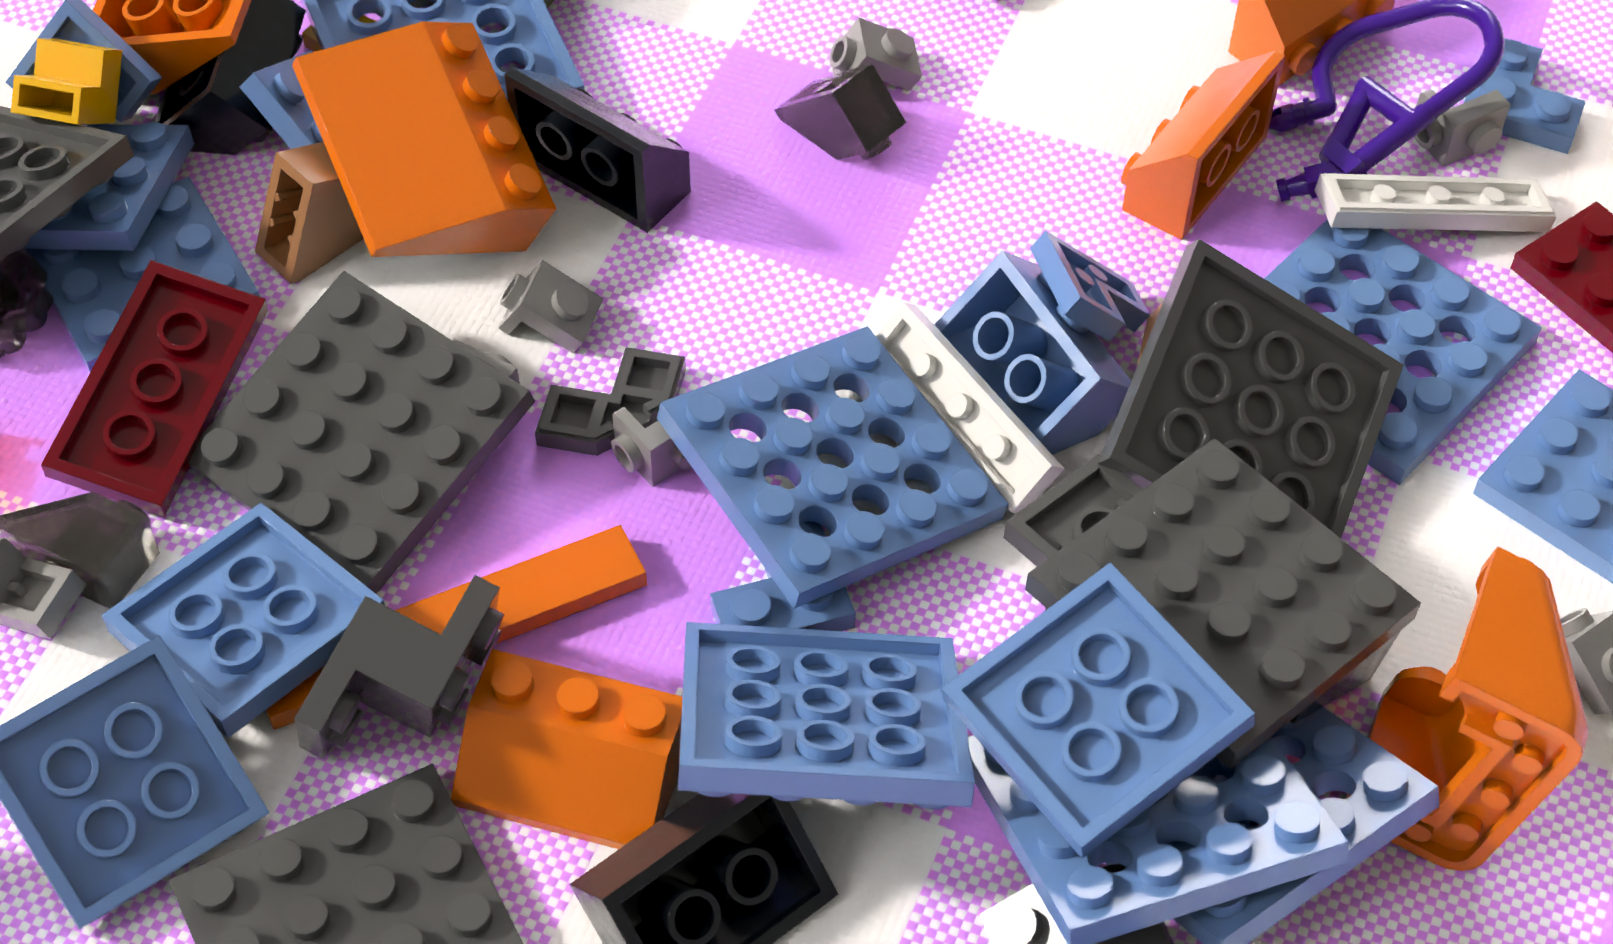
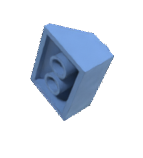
M1002 250L934 325L1047 450L1054 455L1099 435L1118 415L1131 379L1094 332L1087 329L1084 333H1079L1062 321L1055 310L1059 304L1054 294L1039 279L1038 275L1041 273L1039 265Z

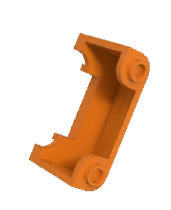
M1499 546L1495 548L1480 569L1475 584L1478 596L1455 664L1446 674L1429 666L1403 669L1396 674L1382 693L1367 736L1439 787V807L1390 842L1433 864L1458 871L1474 870L1481 866L1570 774L1582 758L1589 734L1551 581L1546 573L1533 562Z

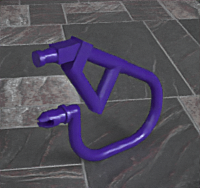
M1422 0L1361 18L1346 25L1332 35L1318 52L1313 64L1312 81L1315 100L1310 101L1309 97L1303 98V102L1276 107L1272 112L1269 125L1270 130L1285 132L1305 124L1312 126L1315 125V120L1334 114L1337 109V101L1332 79L1333 66L1337 58L1348 47L1366 37L1436 17L1454 16L1468 19L1480 28L1484 40V48L1478 61L1469 70L1415 108L1410 107L1371 77L1364 76L1356 83L1350 99L1319 153L1321 163L1304 167V173L1290 179L1281 178L1276 180L1281 202L1291 200V197L1310 195L1311 199L1318 198L1315 187L1320 174H1367L1368 170L1431 125L1435 119L1485 83L1500 64L1505 46L1501 23L1493 11L1475 0ZM1371 107L1393 123L1354 153L1348 150Z

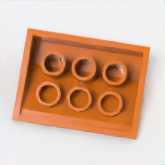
M422 21L298 56L292 63L294 72L371 257L527 251L557 209L473 23Z

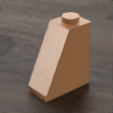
M324 142L276 152L254 252L292 284L303 280L364 239Z

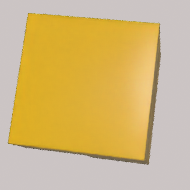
M37 38L34 75H14L11 113L77 125L115 123L122 50L62 39Z

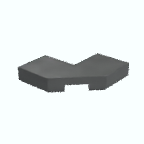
M626 347L611 394L551 384L535 431L536 445L598 456L612 448L611 441L614 439L612 414L622 407H625L644 428L649 427L658 421L657 415L660 403L679 396L686 372L685 356Z

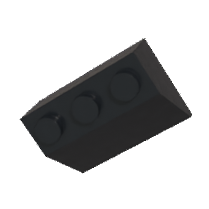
M251 0L236 44L167 87L154 122H159L163 125H188L194 141V146L190 152L236 155L254 140L258 143L264 141L274 128L239 86L253 72L290 59L297 53L303 41V35L299 31L306 10L292 0Z
M511 67L504 74L507 100L541 172L646 233L691 192L689 151L683 149L676 141L656 134L637 123L628 114L615 111L594 99L585 90L574 88L555 76Z
M698 793L569 884L603 944H773L839 895L791 803L775 799L771 796L748 794L710 797Z

